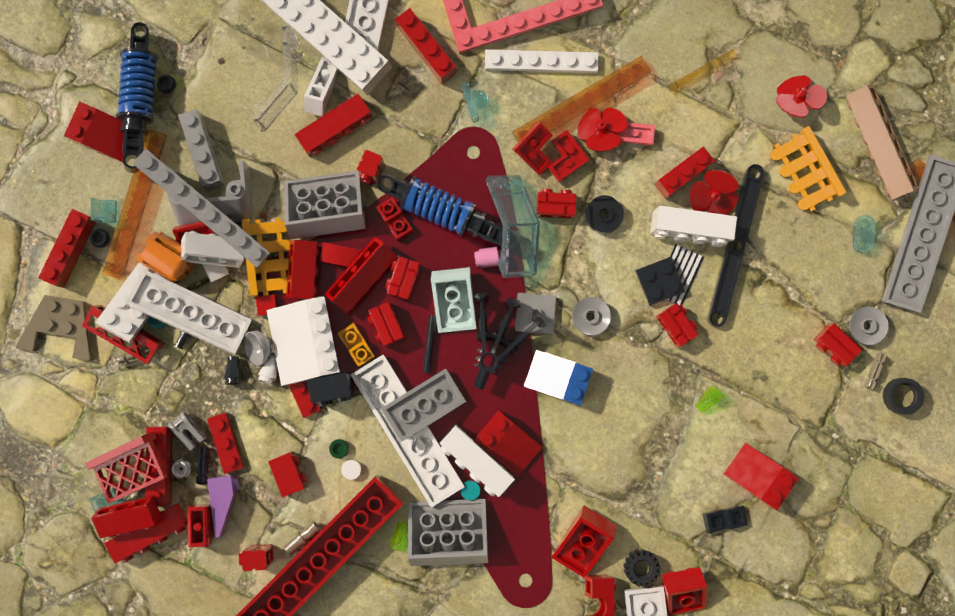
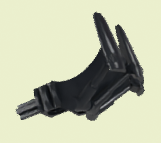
M479 292L474 295V300L480 302L477 341H482V349L478 348L477 350L482 354V357L476 356L475 359L479 361V364L474 363V366L480 368L473 384L478 389L484 390L490 373L498 374L495 369H501L502 367L498 362H505L506 359L503 357L508 352L513 355L518 350L517 346L526 339L525 337L537 326L539 328L546 326V320L540 314H535L532 319L534 323L512 341L510 339L507 340L504 334L508 327V320L513 308L517 310L521 306L520 300L509 297L505 301L509 308L503 322L501 321L497 333H490V331H487V319H485V302H488L490 295L488 292ZM486 341L495 342L491 352L486 353ZM499 344L506 350L497 357L494 353ZM488 355L493 356L495 359V363L491 367L485 366L483 362L484 358Z

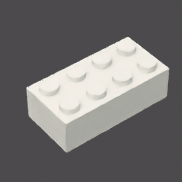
M658 206L653 211L650 234L655 235V238L658 239L673 237L674 241L685 242V239L693 240L694 244L708 242L712 243L711 246L723 247V245L734 240L737 217Z
M457 424L440 442L442 445L440 449L447 456L452 454L456 458L455 463L463 470L467 468L471 472L470 477L477 483L480 481L484 483V489L491 496L496 494L500 497L515 480L510 472L474 442Z

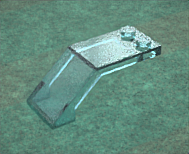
M521 175L488 176L486 183L503 224L502 254L497 261L503 278L535 276L538 265L540 221Z

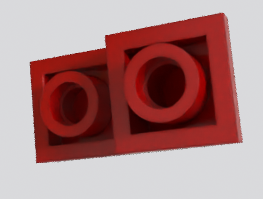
M393 197L376 207L397 241L414 232Z
M322 242L319 261L349 267L363 250Z

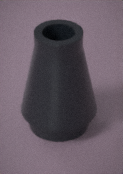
M229 356L227 357L223 380H225L226 385H240L243 377L239 357Z

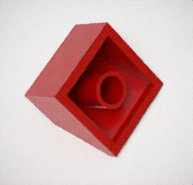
M700 567L662 574V586L664 587L668 616L707 609V585Z

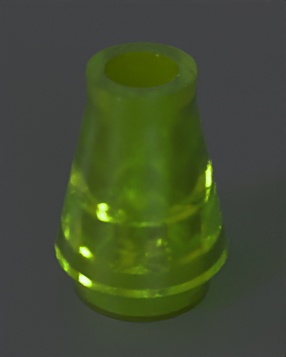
M712 385L710 388L707 387L695 406L704 413L712 406L721 402L720 399L723 395Z
M397 522L389 542L391 544L390 549L405 552L406 547H408L407 523Z

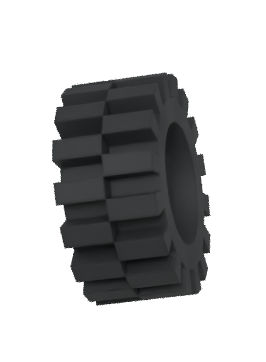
M644 549L634 550L635 552L633 553L630 552L629 557L625 558L626 562L623 565L626 577L638 587L653 585L652 582H656L658 580L657 576H660L659 570H661L658 559L651 552ZM646 561L649 564L647 574L638 575L635 572L637 562Z

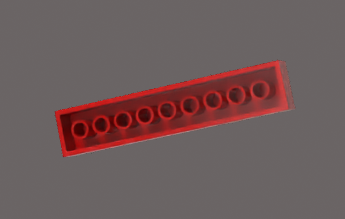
M376 475L236 616H292L403 505L404 501Z

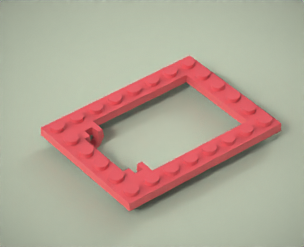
M443 0L459 54L603 8L602 0H557L471 28L463 0Z

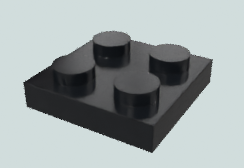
M672 257L635 270L649 306L685 292Z

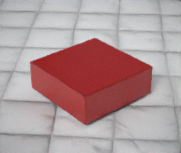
M276 295L255 297L258 316H266L267 310L277 308Z

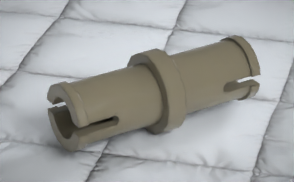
M312 521L302 531H298L295 534L296 536L283 546L284 550L288 555L292 556L302 545H307L309 543L308 540L321 531V528L315 521Z

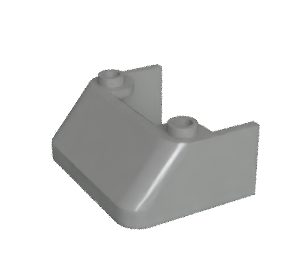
M239 161L241 180H234L228 183L225 197L205 198L223 214L228 215L235 224H242V220H251L253 217L250 167L244 161ZM169 167L173 172H175L178 175V172ZM168 194V199L178 225L201 221Z

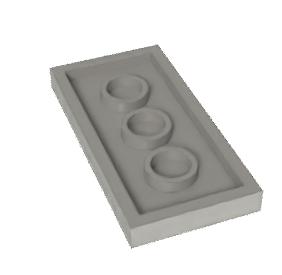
M445 369L385 405L380 411L401 443L462 405L466 400Z

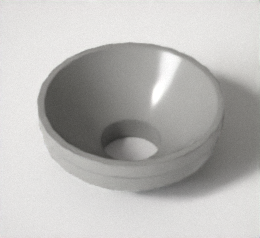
M259 331L247 332L244 338V346L249 360L256 366L266 363L272 352L270 339Z

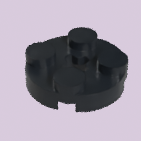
M601 195L594 198L585 211V219L590 229L600 234L613 232L620 226L624 218L622 205L609 195ZM602 210H606V213L610 214V216L606 217V220L599 216Z

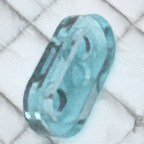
M862 215L856 218L853 227V248L858 253H866L873 249L875 239V220L870 215ZM861 222L865 223V228L861 227ZM860 241L864 242V247L860 246Z

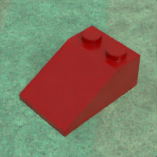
M79 101L64 137L123 162V134L120 132L122 122L112 115Z
M499 410L473 439L474 442L517 477L542 449V446Z
M744 443L723 473L744 490L776 511L799 480L798 477L747 443Z
M584 505L574 518L551 558L585 578V575L590 572L615 538L617 525Z

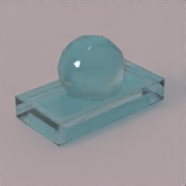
M469 81L462 82L461 88L471 121L473 123L479 122L477 109H482L488 104V95L482 90L472 93Z

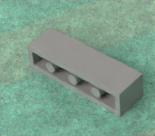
M197 109L179 114L178 117L201 187L208 191L225 185L202 114Z

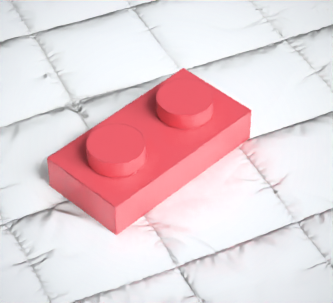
M627 123L626 131L615 133L620 136L621 143L652 146L655 125Z

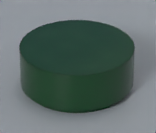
M336 439L330 444L329 452L334 458H343L349 452V445L343 439Z

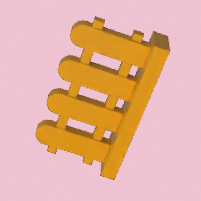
M808 126L799 132L800 136L797 133L792 135L793 140L782 146L779 143L774 145L775 149L770 153V158L773 161L782 159L784 166L779 170L780 176L792 177L794 182L789 185V192L792 194L800 192L803 199L798 202V208L800 210L809 208L811 212L815 210L814 205L825 199L830 202L833 200V195L837 198L847 192L813 131ZM806 145H807L808 149L810 150V152H808V153H807L806 149L804 148V146H806ZM799 150L802 156L789 162L786 156ZM814 162L817 163L819 169H816L813 164ZM808 166L811 173L799 179L796 172ZM824 178L826 179L829 185H825V183L823 182ZM818 183L821 189L808 195L805 189Z
M280 217L275 218V222L260 223V219H257L254 224H250V219L242 220V228L251 237L257 236V242L270 253L279 252V259L266 260L260 268H257L246 259L250 297H258L259 292H263V295L266 296L268 291L283 290V294H285L287 288L286 271L288 270L289 258L284 259V252L289 251L290 245L289 240H282L281 233L287 232L285 221H280ZM277 234V240L262 242V235ZM281 271L282 278H266V273ZM261 273L262 280H256V274Z

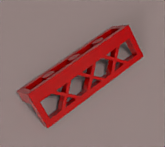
M102 305L91 307L82 327L147 365L152 361L156 351L163 348L164 341L143 329H140L133 339L134 346L127 347L123 339L118 336L112 338L108 336L107 330L101 327L95 328L89 324L93 316L99 318L105 310V307ZM145 345L151 349L147 358L141 355L140 346Z

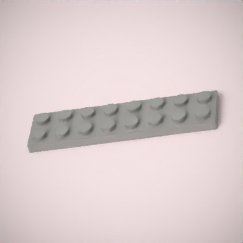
M934 155L928 157L881 302L917 313L922 312L955 211L954 161Z

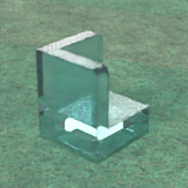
M91 198V221L96 223H116L117 202L115 200Z
M112 488L110 491L112 496L115 497L117 489ZM104 493L89 498L95 512L98 508L124 502L121 498L108 504Z

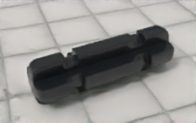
M201 446L198 448V455L200 457L197 461L198 476H196V484L205 485L208 483V476L206 474L209 469L208 455H210V448Z

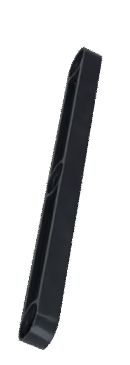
M758 164L748 167L744 174L734 216L737 217L734 240L740 243L741 248L735 251L731 248L732 241L726 244L707 321L712 327L723 326L727 320L764 177V169ZM752 168H755L759 171L758 178H753L750 176V170ZM715 313L720 314L722 317V321L719 324H715L712 321V316Z

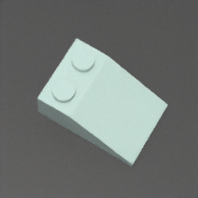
M470 267L432 271L431 284L438 333L476 329Z

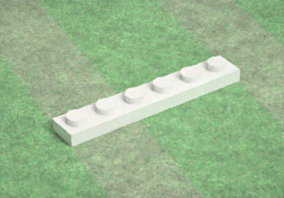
M485 50V70L597 73L598 53Z

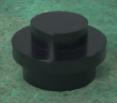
M163 75L157 81L158 89L164 94H170L176 89V80L170 75Z
M97 229L91 234V243L97 248H104L110 243V234L106 230Z

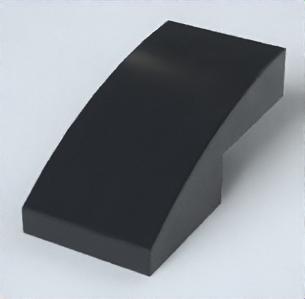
M744 506L730 507L702 514L706 533L748 525Z

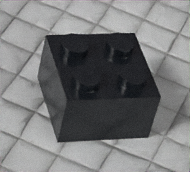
M352 372L307 380L311 404L317 403L318 406L332 404L333 399H336L337 403L351 400V396L356 395L351 376Z

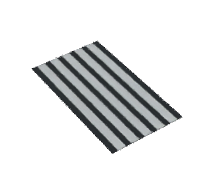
M675 244L670 257L673 259L685 292L666 300L680 305L683 304L704 257Z

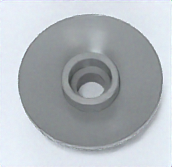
M588 297L576 304L573 309L572 319L575 327L581 333L598 335L609 326L611 313L604 301L596 297ZM589 313H592L594 315L593 320H589L587 318V315Z
M875 307L858 309L852 315L849 323L850 332L854 339L865 345H874L881 342L887 335L889 327L885 314ZM864 323L869 325L867 330L864 328Z

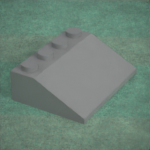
M353 171L284 181L285 227L289 238L297 239L366 229L359 172Z
M486 500L441 501L432 508L428 501L408 502V561L410 566L488 563Z

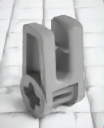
M184 411L180 413V417L174 422L168 423L170 430L179 437L190 451L195 450L197 445L194 442L195 440H192L187 434V430L200 443L207 439L196 426L193 419Z

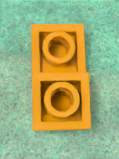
M355 323L338 332L339 337L358 367L375 357Z

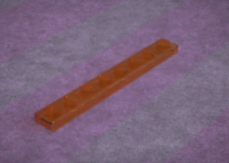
M641 55L512 131V134L516 141L519 142L538 121L552 132L651 73V70Z
M148 129V135L144 136V150L147 149L160 160L167 135ZM141 170L132 175L102 271L104 275L123 280L153 183V180Z

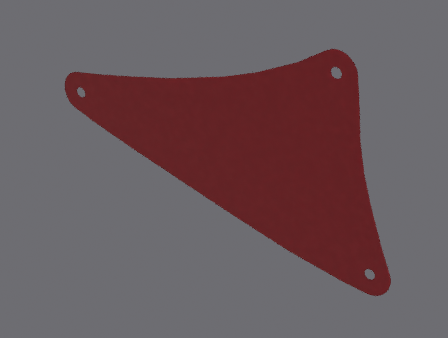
M471 126L459 130L431 157L403 179L410 182L414 176H417L418 179H421V183H429L428 189L434 185L436 186L435 192L439 188L443 190L442 196L446 191L450 194L449 199L451 195H455V202L458 198H462V205L465 201L476 203V211L481 214L483 212L486 213L488 219L495 220L517 232L499 146L495 137L481 127ZM470 146H476L480 151L479 156L475 159L467 156V149ZM386 193L364 209L366 229L319 235L308 240L317 242V247H319V256L316 258L318 274L314 281L317 292L313 298L323 296L325 298L338 367L341 373L352 372L353 374L384 354L408 392L446 369L466 402L428 425L440 447H442L440 442L456 424L474 439L498 410L542 446L537 391L524 386L533 361L531 333L517 346L518 350L513 355L508 352L503 357L506 361L498 362L502 367L501 369H495L498 373L497 375L490 373L484 390L473 386L480 369L474 366V363L479 364V361L475 358L476 356L482 357V354L477 351L478 348L482 349V341H477L480 302L474 300V295L479 292H488L490 295L488 302H485L487 331L497 333L501 321L503 322L509 308L506 305V299L509 297L517 299V293H526L519 240L514 248L506 249L486 241L480 236L474 238L472 234L467 232L460 237L456 230L450 231L449 226L443 228L441 224H435V221L430 222L428 218L423 219L421 215L417 216L415 213L401 210L414 232L397 241L376 208L393 197ZM393 197L396 204L400 208L401 200ZM510 234L504 237L505 241L509 244L515 241L514 237ZM377 237L398 257L421 263L410 301L387 294L385 285L387 279H391L393 275L391 265L385 270L381 278L370 287L367 294L356 303V306L346 314L325 293L348 267L319 261L322 242L364 250ZM497 247V251L501 250L503 262H499V266L476 267L474 252L479 251V249ZM289 251L284 252V259L289 258ZM279 255L272 258L271 260L279 259ZM470 267L476 329L438 333L436 320L430 373H423L429 315L436 316L431 284L432 271ZM281 271L266 273V278H282ZM261 273L256 274V280H262ZM283 290L279 292L268 291V295H276L277 307L303 301L286 299V293L283 294ZM259 292L258 297L264 296L263 292ZM390 302L406 338L384 347L382 343L378 344L375 333L378 332L375 326L371 327L367 316L370 315L368 312L370 309ZM514 308L504 334L506 339L511 341L520 333H523L515 331L516 309ZM352 323H355L375 356L359 367L338 335L339 331ZM486 341V353L491 352L495 342ZM498 344L494 354L498 357L506 349ZM491 355L486 356L483 360L484 365L487 367L493 366L495 363L494 357ZM353 380V382H354V387H355V388L359 391V393L362 395L361 391L359 390L358 386L356 385L355 381ZM542 449L518 477L502 465L514 476L515 480L500 497L496 494L491 496L484 489L485 484L481 481L478 483L480 494L476 499L486 500L488 563L483 564L503 597L510 604L520 608H532L541 604L548 597L552 588L551 542ZM452 454L450 456L446 455L462 483L468 480L475 481L470 477L471 472L467 468L463 470L455 463L456 458ZM460 489L443 501L466 499L461 495ZM522 574L531 576L532 584L529 587H522L519 584V577Z

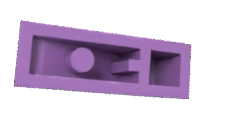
M235 474L207 479L215 538L224 535L238 494L239 480L235 478Z

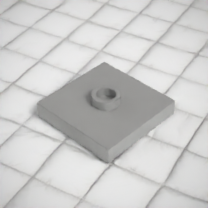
M517 293V299L520 300L521 306L516 310L515 331L524 332L534 323L532 321L533 316L540 314L546 320V326L544 328L537 326L530 333L553 334L556 296Z

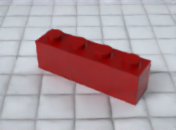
M411 8L395 18L397 28L441 84L457 74L454 63Z
M358 93L294 135L309 157L312 155L317 156L323 151V148L336 144L340 137L350 135L355 131L354 128L367 124L373 116Z
M71 209L39 274V279L54 286L65 288L97 219Z
M375 237L325 295L347 314L367 294L370 287L381 278L385 270L393 264V261L398 256Z
M168 426L146 427V434L154 432L157 439L153 440V443L168 477L145 487V497L154 496L157 506H166L171 504L173 432ZM147 447V448H146V457L150 459V455H151V454H150V452H149V450H148V447ZM153 467L151 474L159 477L157 468Z
M180 503L161 511V517L155 527L145 530V528L139 529L131 534L122 533L105 542L104 544L113 562L116 564L122 561L124 564L134 558L133 554L139 551L142 554L150 550V545L154 542L159 545L168 540L167 535L171 533L177 535L186 530L184 526L188 524V518Z

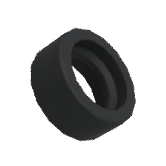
M893 379L887 383L883 390L884 404L894 413L912 414L923 405L925 397L923 388L913 379ZM899 385H907L913 391V402L908 407H899L894 402L893 393Z

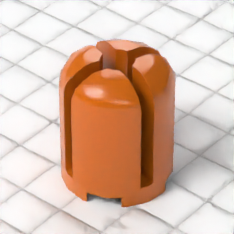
M154 231L145 240L147 246L143 253H138L137 261L173 283H179L190 274L195 264L182 260L181 243L161 231L160 233Z

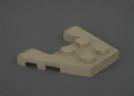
M44 295L18 341L16 349L36 352L39 332L76 338L72 358L92 361L89 347L90 337H88L87 329L82 327L87 316L85 302Z

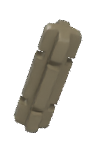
M146 346L139 348L141 355L144 357L148 356L151 351ZM128 353L127 355L121 354L117 356V362L120 366H125L128 362L133 363L139 360Z
M882 353L876 354L875 363L873 362L868 374L869 379H866L864 387L870 390L876 389L878 384L876 381L880 379L884 369L883 364H886L888 356Z

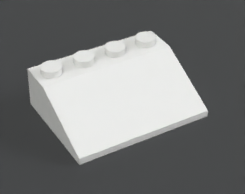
M324 296L267 310L281 386L339 374Z

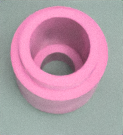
M497 247L479 249V251L474 252L476 267L499 266V262H503L501 250L497 251Z

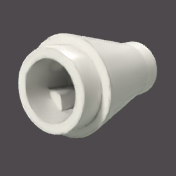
M269 356V359L258 374L259 381L273 385L274 381L277 380L278 366L276 356Z

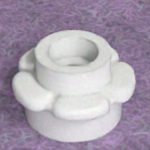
M179 459L172 465V473L180 479L187 477L191 472V465L188 461Z

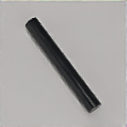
M429 315L423 373H430L436 326V316Z

